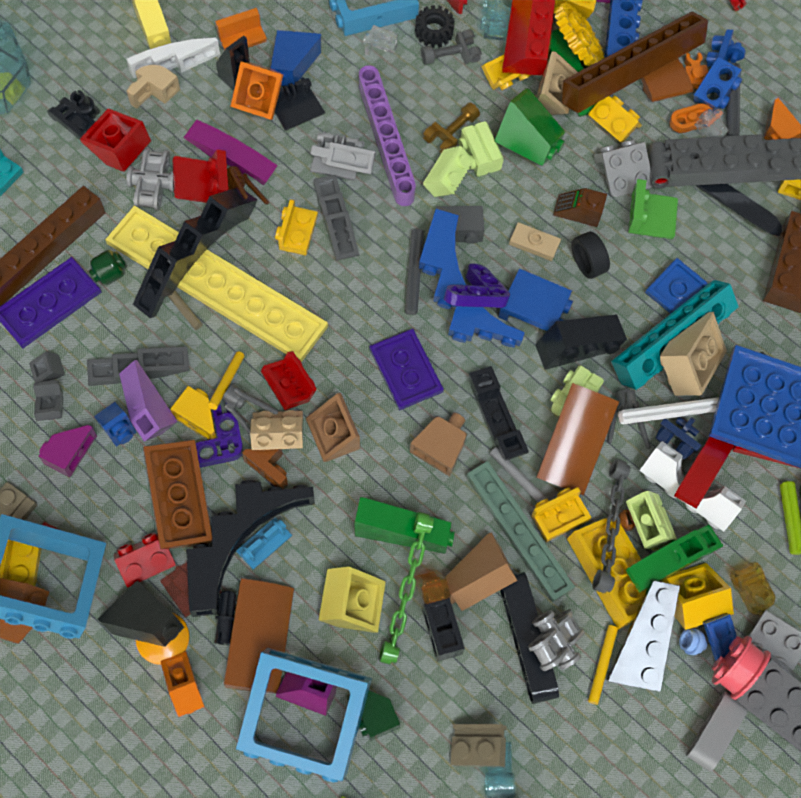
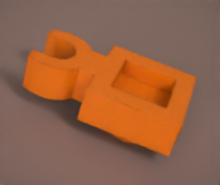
M689 53L686 54L684 59L685 70L693 89L699 88L708 73L707 65H700L703 58L701 53L697 54L696 60H692Z

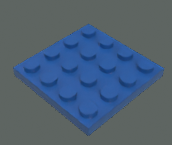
M735 345L730 356L709 437L801 468V367Z

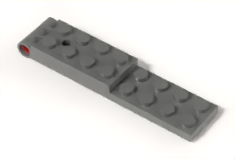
M762 134L670 139L665 140V144L663 142H654L648 147L652 185L658 189L672 186L801 179V138L763 140Z

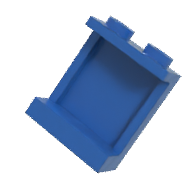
M519 268L509 289L510 297L507 306L500 308L498 318L507 321L509 316H512L548 331L556 321H563L561 319L563 312L568 314L573 303L570 300L572 290Z

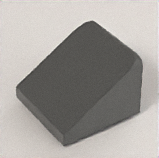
M46 351L29 363L35 383L51 381L65 375L58 354Z

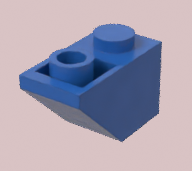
M116 402L94 416L116 447L129 442L133 435L137 433L126 413Z

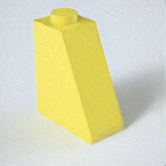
M132 0L135 13L149 48L153 49L170 44L169 30L158 0Z

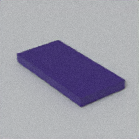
M70 257L0 306V323L21 348L24 349L102 292L80 265Z

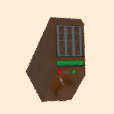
M587 188L559 194L553 216L598 227L607 194Z

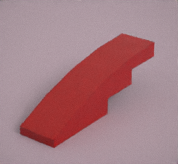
M709 437L674 496L697 509L734 445Z

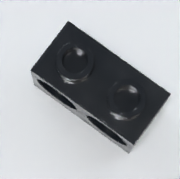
M450 597L425 603L422 612L437 662L462 655L465 647Z

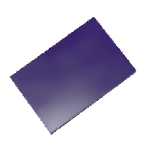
M414 329L369 346L373 359L399 411L444 392V388Z

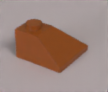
M0 578V596L45 607L49 591L28 583ZM0 619V639L19 644L32 629V627L23 624L11 625L5 622V620Z

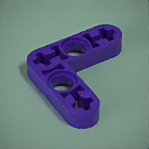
M475 263L469 264L465 276L472 285H448L444 295V300L447 303L462 307L503 308L507 306L510 297L509 291L488 268Z
M220 404L216 410H213L218 438L195 443L200 468L235 461L242 456L243 444L238 421L228 410L227 413H222ZM225 420H231L234 423V427L229 431H224L220 428L221 423ZM229 444H234V447H237L234 453L225 450L229 448ZM216 446H220L222 456H219ZM211 448L214 454L209 459H203L200 457L201 450Z

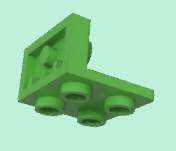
M637 179L631 196L628 233L674 239L678 198L649 194V190H646V180Z

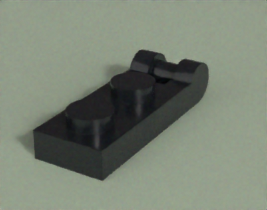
M63 97L56 107L52 106L47 111L54 121L59 122L79 140L96 122L87 114L80 113L77 106L66 97Z

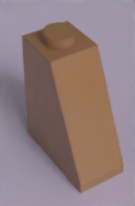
M492 532L487 534L444 578L448 587L444 591L447 597H450L451 604L456 602L461 611L517 581L502 548Z

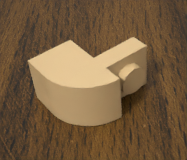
M159 65L143 66L135 71L137 81L129 86L127 95L130 104L136 109L151 95L166 104L180 90L178 77L165 67Z

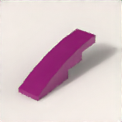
M197 119L184 136V139L211 158L217 149L226 151L227 165L239 167L242 174L247 173L263 186L278 166L236 138Z

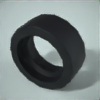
M588 231L572 240V254L583 275L593 279L609 271L610 259L607 249L596 233Z

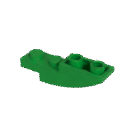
M707 525L664 546L630 566L625 571L640 593L648 588L651 580L661 582L678 573L683 568L716 552L723 547V544L711 526Z

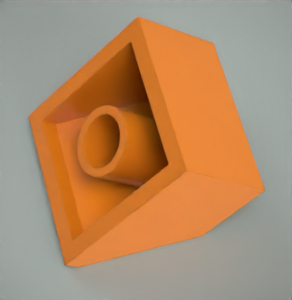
M240 62L230 107L273 120L283 74L252 62Z

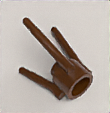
M232 166L227 169L228 190L238 188L243 198L247 199L248 195L244 189L246 183L266 205L269 204V201L249 180L247 174H242L239 167Z

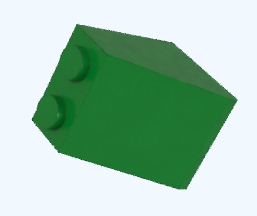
M525 88L510 101L494 142L543 166L548 160L552 161L556 153H560L565 144V141L562 140L565 131L531 90Z

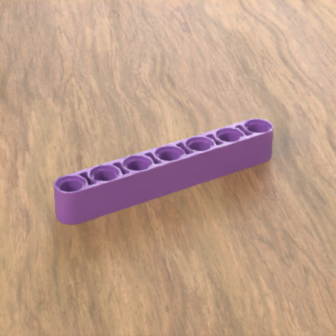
M367 65L359 71L361 97L394 199L401 206H409L415 199V180L379 71L374 66Z

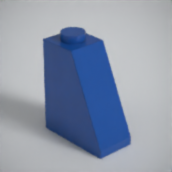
M277 30L271 69L283 74L281 86H289L291 82L295 86V82L299 81L321 54V34Z

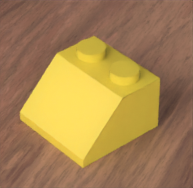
M352 567L327 569L319 621L340 628L378 633L386 581Z

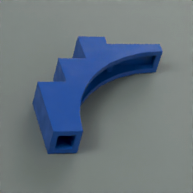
M435 209L419 261V269H423L422 272L432 276L440 274L433 302H437L439 307L445 309L456 308L448 335L452 336V339L455 341L466 343V340L471 342L473 333H476L481 339L491 341L493 338L501 341V344L507 347L514 348L515 345L520 346L525 332L506 325L492 316L484 307L454 306L444 300L448 285H466L459 270L455 252V232L459 215Z

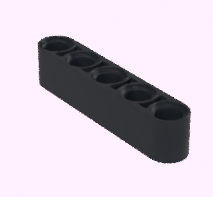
M525 572L514 574L517 581L501 589L500 592L531 703L536 704L559 698V689L553 668L542 671L540 668L541 663L534 651L528 649V645L542 632L532 623L538 617L527 575Z

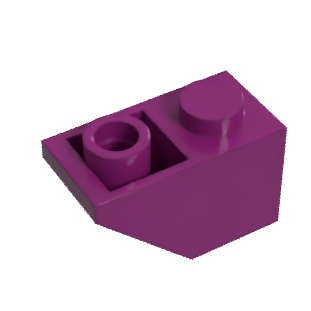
M287 672L276 693V697L326 716L336 695L337 686Z

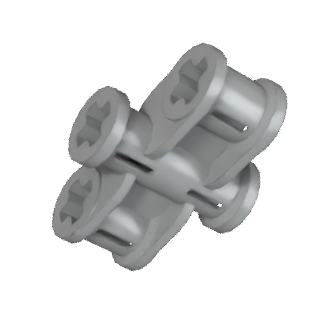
M145 148L141 170L129 166L127 186H137L134 193V205L136 207H151L159 211L163 189H170V192H174L173 171L167 173L170 164V152L168 150L156 152Z
M571 609L565 610L555 617L554 611L549 610L532 622L542 633L528 645V649L534 651L541 663L540 668L542 671L549 670L559 664L561 669H565L575 664L581 658L580 653L575 652L572 645L585 634L583 628L578 627L572 617L573 612Z

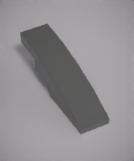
M336 175L314 179L313 183L336 261L359 256L351 220L346 210Z
M187 347L137 349V353L112 354L111 359L87 360L88 386L121 383L119 373L134 360L139 362L149 379L189 371Z

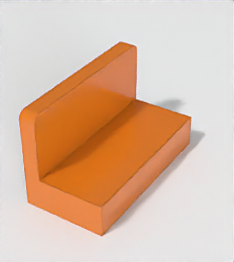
M257 8L215 21L217 35L224 50L243 35L247 38L248 48L267 41L261 27L260 14Z

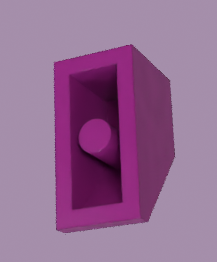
M89 425L54 434L49 441L43 443L38 457L44 465L70 478L97 435L93 427Z

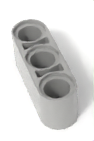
M726 690L715 703L686 754L688 758L709 772H712L719 763L748 712L745 707L736 700H733L730 697L731 693Z

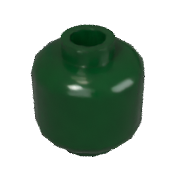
M106 250L90 261L92 269L89 270V273L95 282L100 281L104 285H110L125 275L127 265L117 251Z

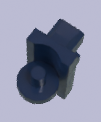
M679 417L675 422L682 427V430L667 419H663L660 423L661 428L655 439L660 443L663 441L668 444L673 436L677 438L681 443L676 448V451L683 455V460L687 459L693 452L696 453L701 447V444L686 434L688 431L696 437L700 432L692 426L696 421L695 418L691 417L687 422Z

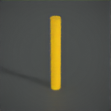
M237 351L208 403L210 409L216 410L245 357L242 352Z
M608 625L588 698V702L598 705L618 631V627Z

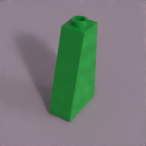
M360 497L355 518V537L411 547L418 540L419 536L418 533L413 532L418 513ZM434 518L430 534L425 533L423 544L425 545V550L445 554L447 546L452 547L455 534L454 531H450L452 522Z

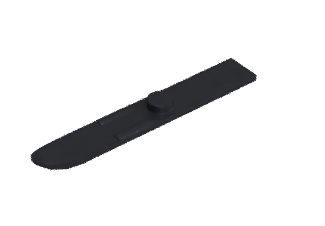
M729 184L695 185L765 232L775 236L781 235L782 226L775 215Z

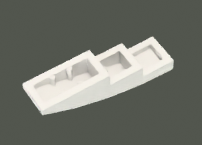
M216 37L191 39L149 49L126 58L130 74L135 79L137 78L135 71L143 66L159 65L168 70L178 67L182 73L220 55V50Z

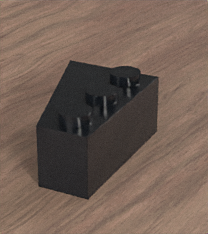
M615 314L556 321L535 346L544 370L603 354H613L620 350V346L627 338L618 315Z

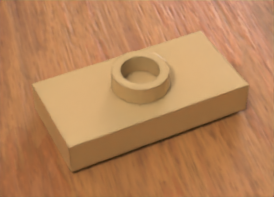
M518 222L509 245L552 261L561 239Z

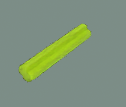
M785 481L780 484L789 550L791 555H801V518L796 486L793 481Z

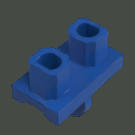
M727 29L725 36L714 35L712 50L719 52H708L706 58L708 67H712L718 57L731 63H736V61H740L745 57L746 51L741 46L742 44L740 42L735 43L732 40L733 30Z

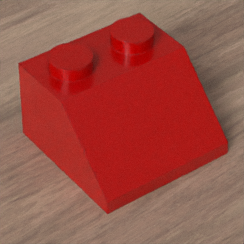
M108 108L80 138V141L106 165L124 172L151 142V139L143 121Z

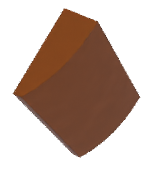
M572 383L536 478L565 489L570 488L573 490L579 487L580 494L584 496L619 401Z
M195 440L143 447L160 550L209 544L212 541V533Z
M241 578L224 680L225 688L251 691L261 652L266 648L285 653L294 588ZM272 669L266 693H277L281 685L283 670Z

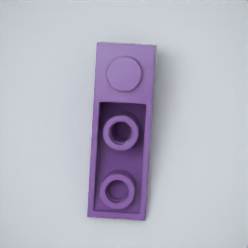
M134 360L119 373L130 421L144 442L162 435L178 422L137 360Z

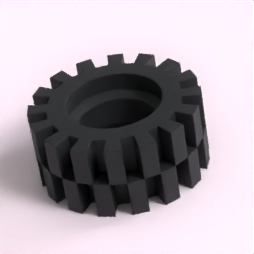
M431 5V9L424 7V12L422 10L419 11V15L416 16L415 36L416 38L419 37L418 41L420 43L424 41V46L431 44V47L435 48V45L438 44V48H440L442 43L447 45L448 41L452 40L455 20L452 13L448 14L449 10L447 8L443 11L442 6H438V9H435V5ZM439 24L443 28L433 30L428 28L427 25Z

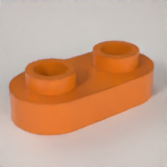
M696 104L673 112L669 124L678 133L700 129L711 123L714 111L707 104Z

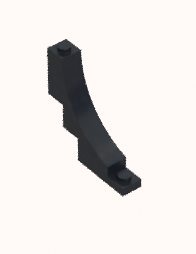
M238 188L209 196L201 216L184 221L176 240L158 247L132 305L150 319L155 317L164 298L173 294L181 280L200 256L228 230L249 219L258 200L247 191L248 198L244 199Z

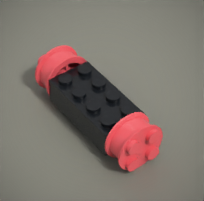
M737 636L730 644V651L725 658L721 656L714 663L712 670L715 672L712 683L714 685L720 683L731 692L730 697L740 703L801 752V677L768 650L761 651L752 644L750 636H745L744 638Z

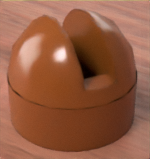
M629 509L621 511L618 516L625 531L633 530L635 523ZM626 514L629 515V517H630V520H631V523H632V524H630V525H629V523H628V519H627Z

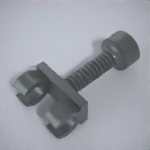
M468 29L462 33L461 31L457 32V45L438 49H432L431 46L421 47V57L424 65L434 63L435 58L461 53L465 64L481 60L480 55L482 52L479 47H472L469 50L467 48V45L474 43L473 37L475 35L473 30Z

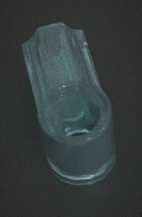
M506 742L505 767H487V772L485 773L486 798H514L515 796L511 742Z

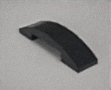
M492 366L469 373L471 386L485 424L504 460L507 461L529 453L520 429H516L501 395V386Z

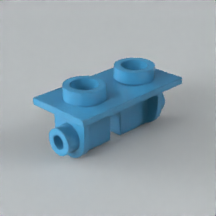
M275 517L237 549L236 552L254 570L292 535L286 529L284 522L280 519L277 520Z

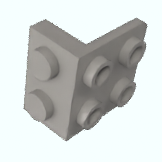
M633 139L621 142L622 147L614 149V145L600 148V153L593 154L595 163L603 162L611 197L632 193L637 179L646 180V189L653 186L645 142L635 143Z

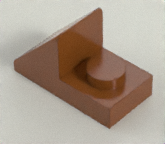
M245 449L242 452L244 462L274 487H281L284 490L288 486L287 473L279 465L273 466L282 457V449Z

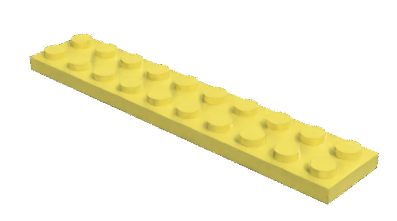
M134 205L105 240L109 246L149 269L158 247L175 241L179 232ZM206 250L177 286L182 291L283 353L287 354L293 351L301 362L328 328V322L209 250Z

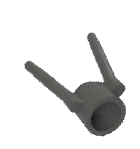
M235 384L228 388L222 398L227 403L224 408L236 418L248 434H250L251 428L235 410L236 407L241 409L248 400L275 415L278 414L276 408L249 395Z
M621 390L616 393V400L619 401L608 431L607 442L609 444L612 443L618 410L639 408V402L636 401V393L633 390ZM638 422L647 449H650L651 445L644 422Z

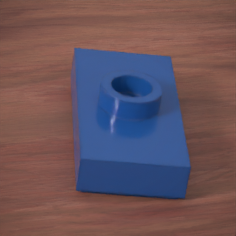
M728 613L703 622L715 662L721 656L725 658L730 651V644L737 637L731 615Z

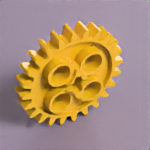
M565 2L558 6L554 11L556 14L554 17L557 19L556 23L560 27V32L564 34L563 38L567 40L568 46L573 53L578 55L580 61L583 60L584 64L588 66L604 59L603 48L599 43V39L595 37L596 33L592 30L587 19L582 17L580 11L577 12L576 8L572 7L570 3Z

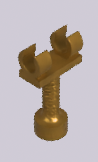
M468 102L461 109L462 115L446 129L434 122L432 126H429L424 131L423 135L425 137L423 139L428 143L433 142L436 137L444 141L439 147L441 149L440 153L447 148H456L458 140L452 135L467 121L474 122L480 117L479 109L473 103Z

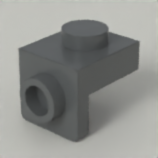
M59 381L34 383L33 389L36 396L34 415L36 421L62 418L63 395Z

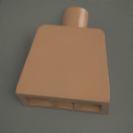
M453 413L448 421L438 416L435 417L411 442L410 453L450 477L466 441L467 434L461 430L466 420L458 413Z

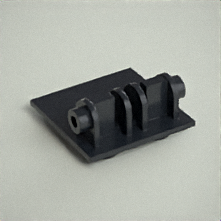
M301 78V80L295 82V86L291 82L288 87L284 85L283 88H280L274 113L285 131L325 114L324 109L310 88L312 84L309 78Z

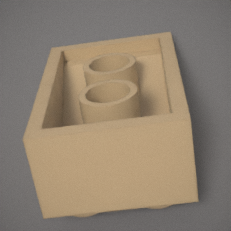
M714 312L707 313L669 341L660 355L661 365L664 366L668 383L672 387L675 396L702 395L727 352Z

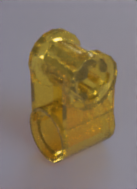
M756 561L750 563L749 567L739 571L734 569L730 572L731 581L749 612L761 615L774 604L775 593L770 587L763 569ZM755 596L762 597L765 605L758 603Z

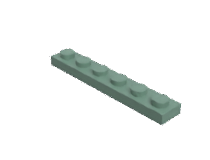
M487 461L467 473V479L551 602L553 603L575 588L574 584L490 463Z

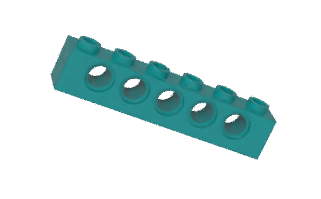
M717 280L711 281L613 359L611 363L620 383L635 390L644 386L649 379L663 370L664 366L661 365L660 355L669 341L707 313L714 312L717 324L728 318L739 307L731 284Z

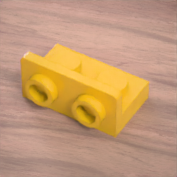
M290 199L288 207L284 206L281 217L283 223L282 227H277L275 240H278L279 250L306 256L318 219V212L295 207V200Z
M8 539L0 565V578L36 586L42 548Z

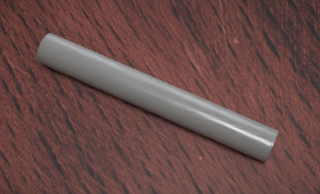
M497 447L490 452V455L537 502L548 499L510 460H504Z

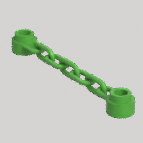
M418 512L415 519L413 532L418 533L419 536L410 549L408 563L410 564L409 574L403 578L399 590L401 604L399 610L394 612L391 620V642L384 641L379 656V662L390 665L391 662L396 663L400 648L395 646L397 637L403 633L407 621V615L404 611L407 601H410L414 594L416 586L414 578L415 569L421 565L425 552V545L423 544L425 533L430 534L434 518H430L429 514ZM415 546L417 550L421 548L418 562L416 558L412 560ZM406 581L408 584L412 582L409 596L407 593L403 594ZM397 615L399 619L403 617L400 631L397 627L394 629Z

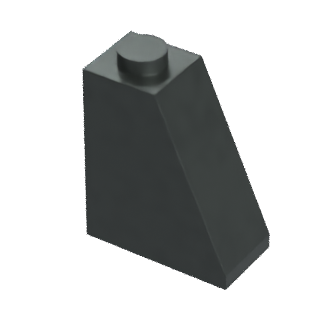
M138 581L98 618L101 624L113 635L163 647L175 639L185 628L175 615Z

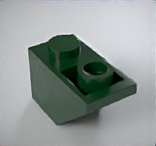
M368 691L359 730L363 737L367 735L369 740L372 741L399 729L401 724L390 699ZM350 694L346 696L348 702H349Z

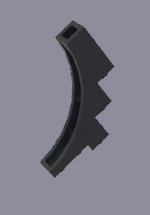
M245 480L241 484H235L237 514L220 512L217 516H211L213 547H209L207 544L194 545L193 549H186L189 612L192 617L218 615L220 591L224 575L236 550L259 526L276 515L294 508L314 505L313 487L296 485L293 489L283 490L281 487H272L267 489V491H263L261 482H256L255 480Z

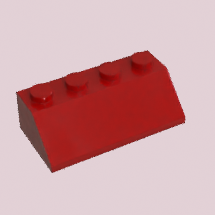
M512 0L502 73L543 76L549 60L556 0Z

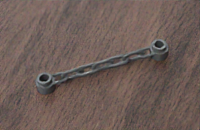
M617 458L613 461L609 470V477L616 479L611 489L610 502L612 509L606 523L607 543L603 546L601 556L603 570L596 572L592 583L593 590L601 593L611 592L615 584V578L610 573L616 556L614 542L620 528L618 514L619 507L623 504L624 499L623 479L626 480L631 469L627 462ZM621 491L620 500L618 498L614 500L615 492ZM611 521H612V522L616 521V528H615V529H614V528L610 529V522H611ZM612 550L611 559L605 560L606 551L610 552Z

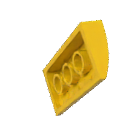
M607 517L574 531L567 538L591 583H593L596 572L603 570L601 556L603 546L607 543ZM616 521L610 522V529L616 528ZM621 524L619 533L615 536L614 547L616 548L615 563L610 571L611 576L615 578L614 587L611 592L601 593L596 591L618 630L634 622L638 613L637 610L647 591L646 589L639 593L625 571L630 566L639 562L641 558ZM612 550L610 552L606 551L605 560L611 559Z

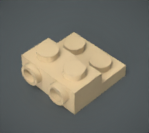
M287 410L278 412L277 415L269 411L253 412L250 430L252 450L303 448V411Z

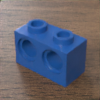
M718 57L695 92L694 102L710 106L715 114L718 113L720 108L724 110L730 100V97H728L732 89L736 91L742 82V78H740L742 69ZM722 74H729L731 79L723 81L719 77ZM717 93L719 98L710 100L707 95Z

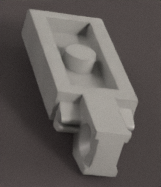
M325 142L324 147L312 145L311 155L322 157L321 163L372 174L376 151L333 142Z

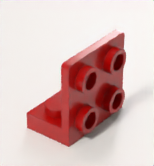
M217 149L208 161L180 156L173 157L174 197L176 199L207 203L209 196L228 191L226 151Z

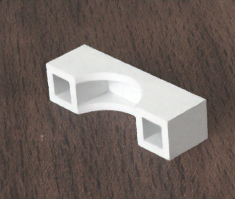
M662 441L640 471L648 481L659 484L669 496L676 498L674 494L685 478L681 467L683 455ZM724 486L718 490L707 491L697 509L687 503L685 505L691 512L699 513L706 518L708 524L713 528L721 529L724 532L742 510L746 501Z

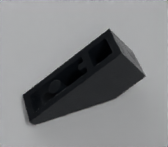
M244 35L228 46L216 62L218 77L233 91L240 62H250L247 38Z

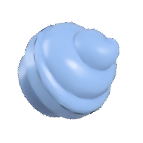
M693 628L683 631L679 639V645L686 654L697 655L706 650L707 641L700 630Z

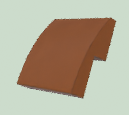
M678 58L641 78L643 91L652 102L693 92L689 76Z

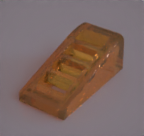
M438 570L414 576L416 587L425 604L450 597L448 582Z

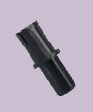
M76 90L71 93L70 100L77 106L80 113L87 114L92 119H95L96 115L100 114L99 108L95 106L94 100L91 97L86 96L80 90H78V93Z
M223 591L220 594L218 616H215L217 626L214 644L230 645L232 627L235 618V592Z

